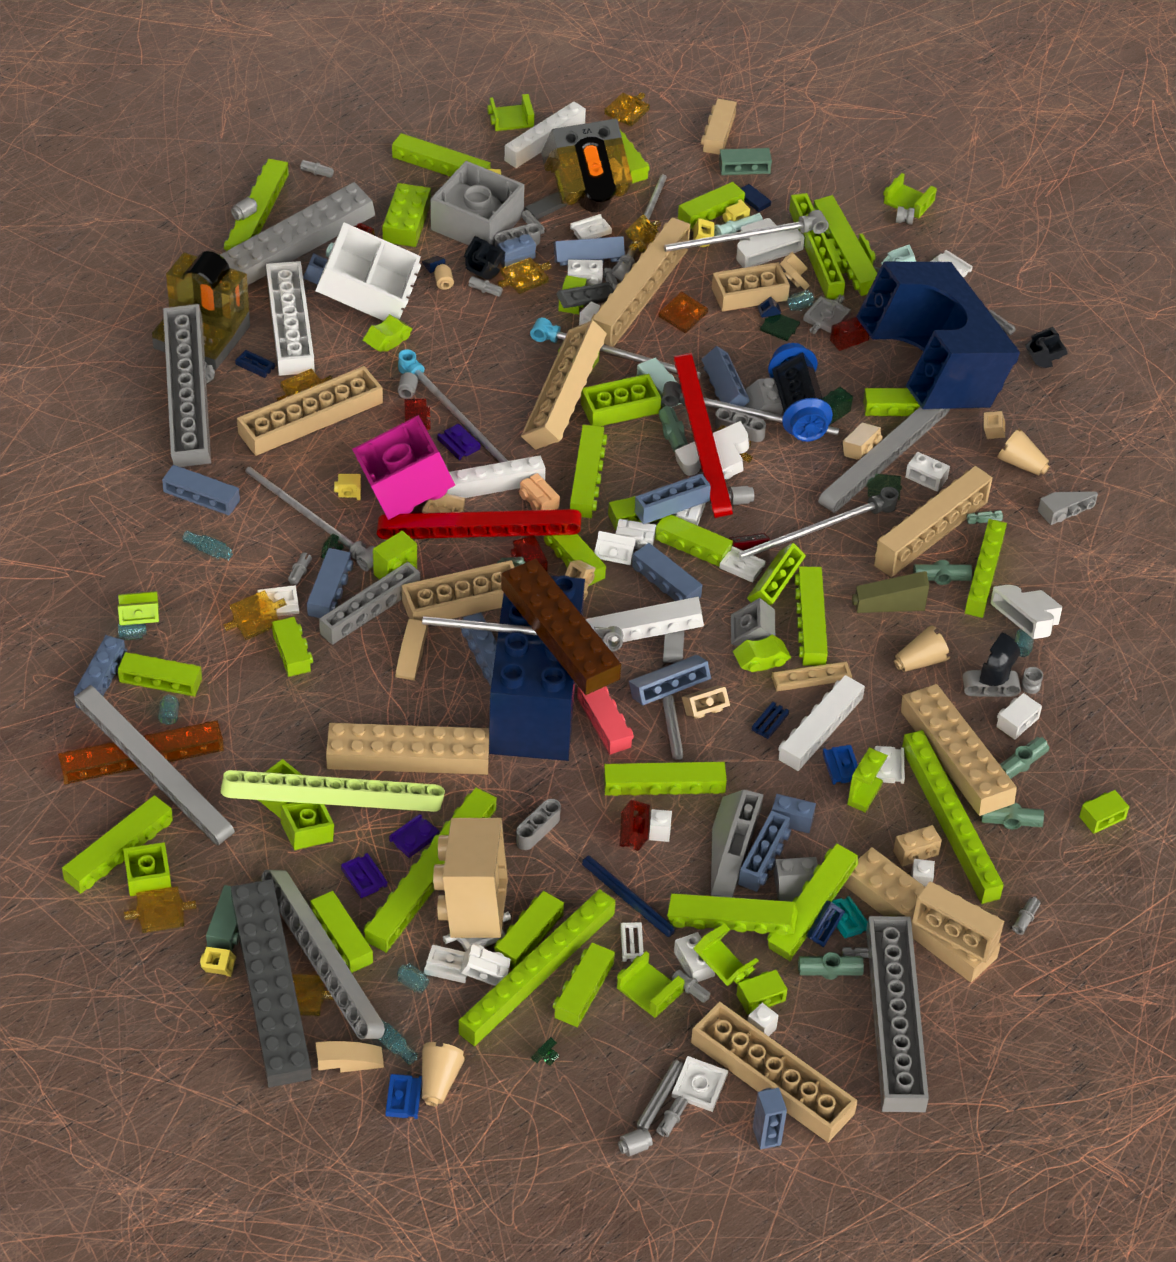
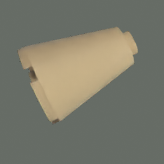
M1020 428L1007 440L1004 447L1005 451L1001 449L997 457L1004 462L1038 476L1040 474L1044 475L1050 467L1048 465L1049 460Z
M935 626L927 627L895 655L894 664L898 670L907 672L942 663L950 659V656L946 655L950 653L947 644L940 633L936 634L934 632Z
M429 1042L423 1045L422 1099L425 1101V1104L436 1107L444 1102L465 1061L466 1055H463L464 1052L461 1049L443 1043L442 1047L436 1046V1042Z

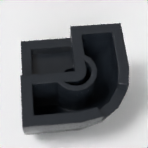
M474 236L464 254L466 269L484 279H492L500 272V269L497 267L506 252Z
M1054 327L1032 335V339L1025 344L1027 352L1034 363L1043 368L1053 367V360L1060 359L1068 354Z
M1003 632L992 645L987 663L983 664L979 682L988 686L1004 684L1009 680L1011 667L1020 656V648L1017 642Z

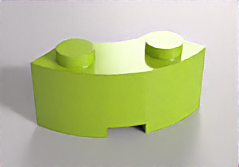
M389 314L381 324L371 325L363 341L377 351L387 352L407 340L413 328Z
M773 634L759 641L746 640L733 650L740 667L750 672L781 667L792 658L784 642Z

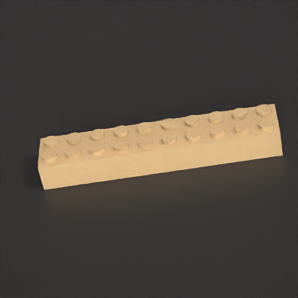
M673 217L668 223H665L662 231L657 233L655 240L649 243L644 253H641L637 263L632 265L630 272L625 274L622 282L617 284L615 291L609 294L604 304H601L597 314L592 316L591 320L607 333L604 345L611 347L616 345L686 254L688 248L665 252L664 245L689 241V223Z

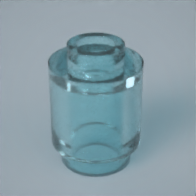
M804 290L792 294L787 299L790 310L799 311L811 307L814 302L813 293Z
M118 623L119 639H143V635H147L146 623L120 625Z
M1022 629L1017 630L1015 641L1020 648V657H1026L1032 652L1034 639Z
M166 695L159 704L158 720L163 724L171 725L178 720L179 702L175 696Z
M410 963L402 965L397 972L398 981L413 992L422 993L430 982L425 973Z

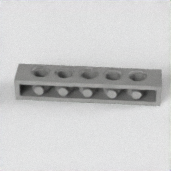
M406 562L319 618L320 635L332 645L401 601L402 585L420 581V572L409 562Z

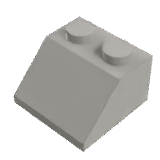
M775 378L758 379L745 389L750 402L744 407L782 415L783 407Z
M761 598L731 614L732 645L739 646L746 640L759 641L772 634L775 636V609Z
M816 857L775 859L773 875L778 901L792 902L796 896H800L807 880L810 881L814 876L813 872L818 865Z

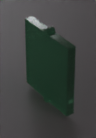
M782 314L765 318L760 331L788 341L792 334H795L800 322Z
M875 474V477H871L866 484L868 487L867 496L879 495L884 487H893L899 492L898 500H900V490H902L900 485L901 476Z

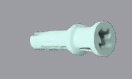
M757 213L737 221L729 220L725 224L714 225V235L736 233L741 230L742 226L763 220L762 215Z

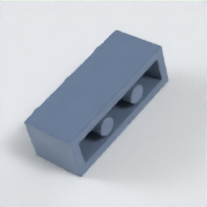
M766 1088L757 1093L752 1128L760 1150L780 1146L782 1143L787 1109L779 1088Z

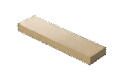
M846 661L772 672V680L776 691L831 684L837 680L840 681L845 675L852 678V674Z

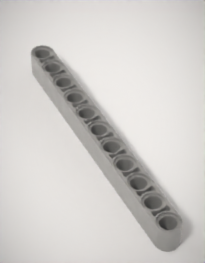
M920 406L820 495L818 503L831 512L836 513L938 423L950 409H922Z
M89 685L74 697L77 706L213 843L219 846L235 833L232 825L93 686Z
M265 870L262 873L261 881L273 879L281 916L359 1039L382 1038L385 1028L381 1018L286 870Z

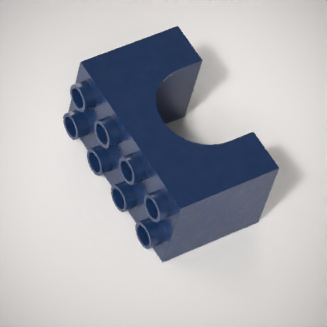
M884 261L856 316L872 340H899L923 351L906 384V387L922 409L991 408L998 393L1002 390L1013 365L1017 363L1020 351L952 262Z
M564 575L551 576L583 616L585 579ZM503 593L499 624L531 627L505 593ZM498 632L490 690L489 754L569 761L575 682L538 635H528L521 632Z

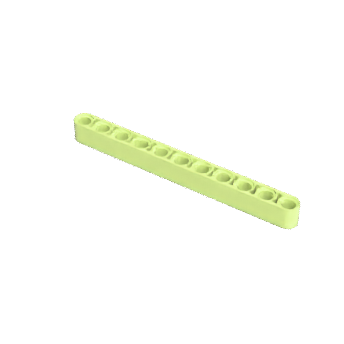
M237 770L226 771L223 774L221 794L228 798L436 812L441 809L445 794L444 788L436 784Z

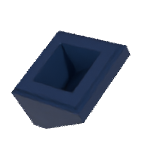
M435 256L422 261L429 273H432L438 265L445 264V259Z
M769 297L758 306L762 318L782 313L779 304L772 297Z

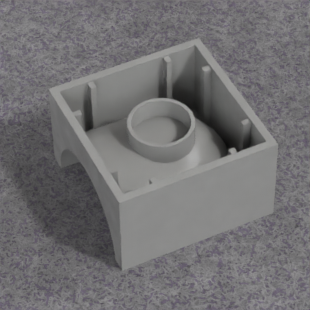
M465 161L431 198V230L466 245H470L472 239L476 236L494 246L495 234L512 229L522 218L521 213L524 211V184Z

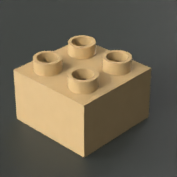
M451 818L449 835H439L438 858L439 861H445V864L434 865V889L445 891V895L438 896V920L449 922L450 938H501L508 884L502 818Z

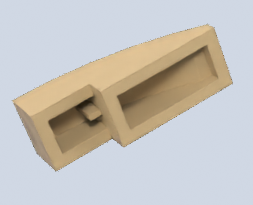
M408 620L395 674L397 678L415 681L428 633V625H423L422 621Z
M348 1041L316 1042L318 1070L340 1068L341 1073L384 1068L382 1047Z

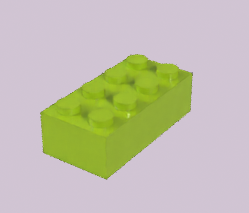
M402 183L397 184L382 226L383 240L397 245L417 246L431 205V188Z
M650 374L585 387L581 391L580 404L590 425L604 426L659 414L661 396Z

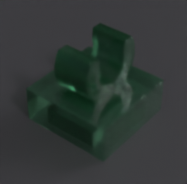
M332 534L323 543L321 558H325L328 548L337 550L344 548L342 544L338 543L339 536Z
M550 1037L534 1053L531 1059L537 1064L543 1058L545 1063L551 1066L559 1057L558 1053L552 1050L557 1042Z

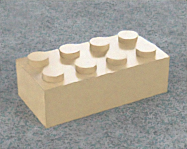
M779 262L713 273L712 291L722 311L757 306L769 297H772L776 302L787 301L789 296L790 284Z
M929 881L917 898L912 921L917 926L985 963L998 947L1004 921L998 916L986 912L979 906L973 905L959 895H955Z

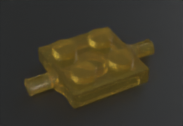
M642 92L635 97L622 93L605 108L604 114L612 117V119L617 118L618 122L620 121L632 127L649 111L650 105L642 101L645 98V94Z
M642 214L625 230L629 239L633 241L630 245L632 251L639 248V251L644 253L647 250L649 243L655 240L659 232L657 229L661 226V222L658 223L659 220H655L652 223Z
M529 257L501 269V275L505 279L498 281V286L503 288L511 285L521 294L548 283L549 277L544 271L551 269V263L548 261L540 265Z
M309 369L281 381L280 387L285 392V395L277 397V401L333 378L329 375L320 379L312 369Z
M263 590L229 605L233 614V620L223 624L226 632L237 627L242 632L244 639L248 640L272 629V622L279 620L277 609L287 606L284 598L273 602L268 598L266 591Z
M178 886L136 893V910L124 911L125 920L138 918L142 933L183 927L184 910L197 909L195 900L183 902L179 895Z
M292 974L300 1015L320 1016L321 1005L324 1000H334L329 991H324L322 979L319 975Z

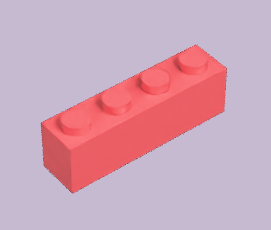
M607 686L588 695H585L578 687L577 699L609 755L631 748L632 739L634 738L633 731L625 724L623 714L618 712L616 702L610 698Z

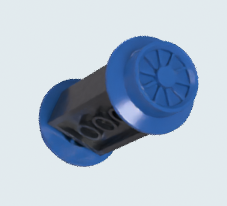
M787 343L780 346L774 352L773 358L768 365L769 376L775 378L784 411L782 417L783 427L798 440L805 442L814 441L821 438L827 432L833 417L832 409L822 398L815 374L818 365L815 354L801 344Z

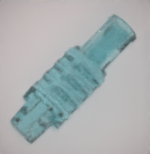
M188 530L183 535V542L194 545L198 551L212 555L215 558L221 557L230 560L233 555L232 549L227 547L225 543L207 535L199 536Z
M382 1020L385 1031L383 1037L378 1040L389 1051L400 1055L408 1065L412 1064L417 1059L418 1054L406 1044V1039L393 1026Z

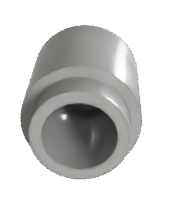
M246 197L233 206L231 213L236 220H244L257 212V203L254 199Z
M407 372L401 375L398 386L400 397L410 399L415 395L418 384V377L415 374Z
M736 486L729 488L728 494L731 505L749 504L754 501L753 487Z
M641 1128L620 1136V1141L618 1142L620 1152L626 1154L627 1157L648 1150L649 1146L653 1145L649 1131L647 1129L642 1130Z

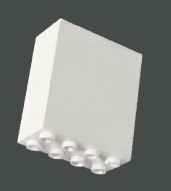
M344 222L315 291L382 321L386 320L389 314L400 319L403 312L401 308L405 309L409 300L406 296L409 297L413 289L410 285H414L417 278L414 274H418L421 264H419L421 256Z

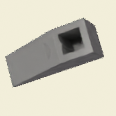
M1054 492L1040 498L1038 512L1050 525H1053L1071 516H1076L1082 511L1093 508L1096 504L1098 493Z

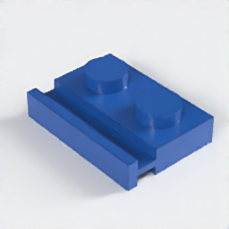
M852 746L832 747L831 750L823 749L822 754L832 784L834 785L836 782H851L852 775L858 767Z
M390 1075L386 1117H414V1119H418L422 1076L413 1078V1076Z

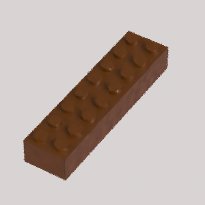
M536 558L501 574V590L585 695L620 680V661Z

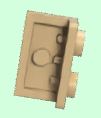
M791 252L780 265L786 270L784 274L797 288L801 286L806 290L810 285L801 275L808 268Z
M445 494L436 500L428 499L422 513L464 512L465 498Z

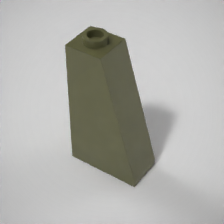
M927 571L856 586V592L852 594V604L856 605L857 613L925 611L929 591Z

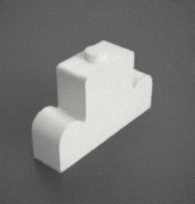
M766 218L742 226L741 232L776 225L770 218ZM798 229L743 238L740 239L737 245L736 260L743 268L757 266L787 256L791 252L796 253L803 250L805 237Z
M741 421L713 433L724 479H729L744 470L740 454L745 453L749 449V438L746 429ZM695 441L675 450L676 461L683 473L688 476L697 474L701 469Z
M1015 585L993 587L990 604L1031 638L1048 637L1051 635L1052 626L1059 624L1062 606L1044 591L1038 590L1022 593L1021 589Z

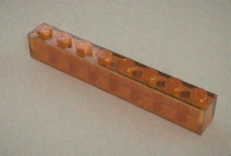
M218 720L143 736L168 762L224 751L223 737ZM114 742L58 754L64 785L140 769Z

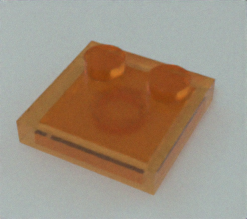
M681 291L659 312V317L680 331L687 333L708 313V308Z

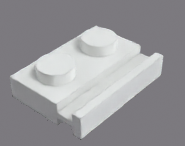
M601 214L570 223V229L574 231L579 240L600 238L612 234V228L605 219H602Z
M947 250L930 261L952 262L962 277L971 272L973 267Z
M599 531L595 554L602 560L631 565L636 538Z
M732 546L731 551L720 562L719 568L753 583L762 568L765 567L766 561L754 555L740 560L738 553L742 552V550Z
M296 585L257 590L261 618L299 614Z
M875 746V750L888 755L876 777L882 779L884 783H895L897 781L904 784V748L895 749V747Z
M432 945L426 967L424 968V974L466 983L467 976L460 973L465 952Z

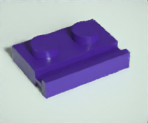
M459 423L445 430L443 434H437V440L458 460H461L463 456L467 457L480 450V443Z
M419 814L389 836V841L395 843V846L410 858L430 844L434 836L440 834V831L428 820H424L422 815Z
M368 853L361 858L356 857L341 864L342 872L360 898L375 893L382 887H387V880Z

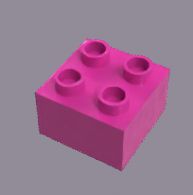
M419 415L352 449L388 520L399 514L411 513L414 506L428 499L436 500L443 497L448 489L455 486L437 447Z

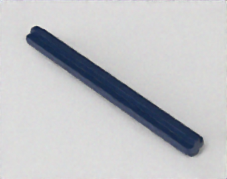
M588 855L582 860V865L664 935L671 937L675 933L676 928L594 858Z

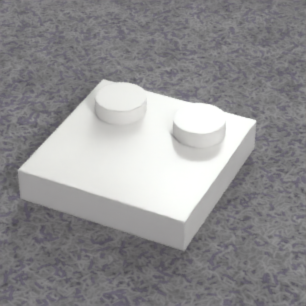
M687 1056L673 1089L672 1097L682 1096L689 1104L713 1112L728 1076V1070Z

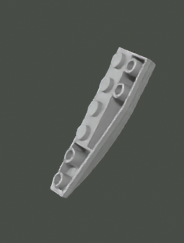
M741 790L722 797L712 827L711 896L733 898L739 880L740 869L745 861L762 809L763 794Z

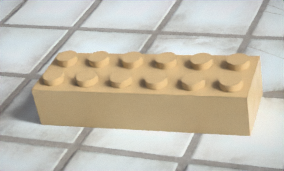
M510 560L402 585V602L409 619L422 621L423 616L454 619L502 608L504 592L501 590V574L514 568V564Z

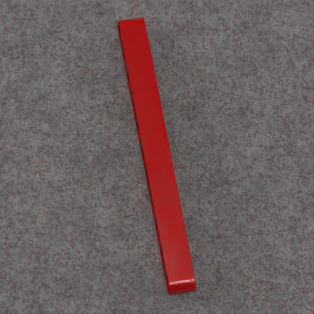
M692 353L674 356V363L703 476L711 485L710 504L714 518L733 515Z
M564 509L399 514L388 520L386 514L378 518L377 536L381 539H389L401 531L405 532L411 539L578 534L581 530L582 515L578 510Z

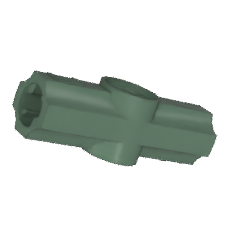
M664 406L659 410V418L663 425L664 438L669 440L675 453L676 449L688 445L685 437L683 422L678 420L674 408Z
M939 560L934 564H914L913 573L927 571L928 581H935L939 585H946L951 581H971L972 566L967 564H950L946 560Z
M1036 737L1027 745L1017 747L1015 753L999 765L1011 779L1020 772L1028 771L1030 764L1047 753L1050 747L1043 737Z
M1017 803L981 815L982 823L1003 824L1005 828L1011 830L1018 829L1021 826L1043 827L1044 821L1043 809L1021 808Z
M828 952L824 956H799L798 959L799 975H822L825 979L833 980L838 975H863L864 972L862 956H839L837 953Z

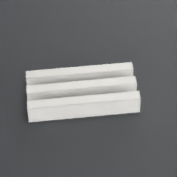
M642 922L620 924L622 962H627V959H631L632 962L637 956H641L644 953ZM625 928H629L630 953H627ZM633 928H637L639 953H635Z

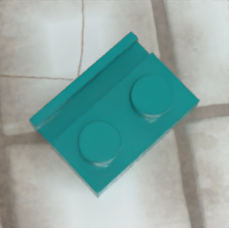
M847 896L846 899L840 898L832 901L833 904L845 911L836 926L844 938L856 936L866 931L868 921L850 896Z

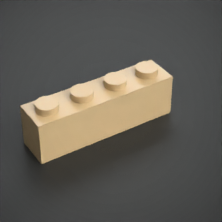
M717 99L716 105L712 106V115H709L708 118L709 125H706L705 135L702 136L701 145H704L703 152L719 155L720 149H725L736 115L737 102Z

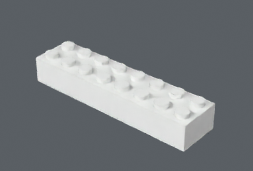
M301 261L266 264L279 376L315 373Z

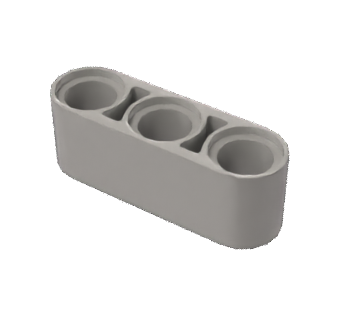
M530 223L498 232L494 236V246L497 247L498 243L527 234L532 237L537 246L540 243L541 227L536 223Z
M725 407L719 408L716 411L715 427L717 430L741 421L750 441L761 442L764 440L766 423L763 419Z
M685 630L665 634L664 663H676L683 660Z
M970 670L962 676L964 692L968 696L1012 697L1021 692L1019 676L1015 671H1010L1009 680L999 686H988L980 683L981 670Z
M547 799L517 827L516 845L519 849H531L559 823L561 804L558 800Z

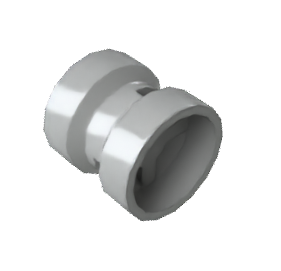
M898 206L896 223L906 222L908 225H912L915 208L906 210L904 207Z
M1028 667L1025 669L1021 683L1024 692L1029 694L1039 692L1043 679V672L1039 668Z

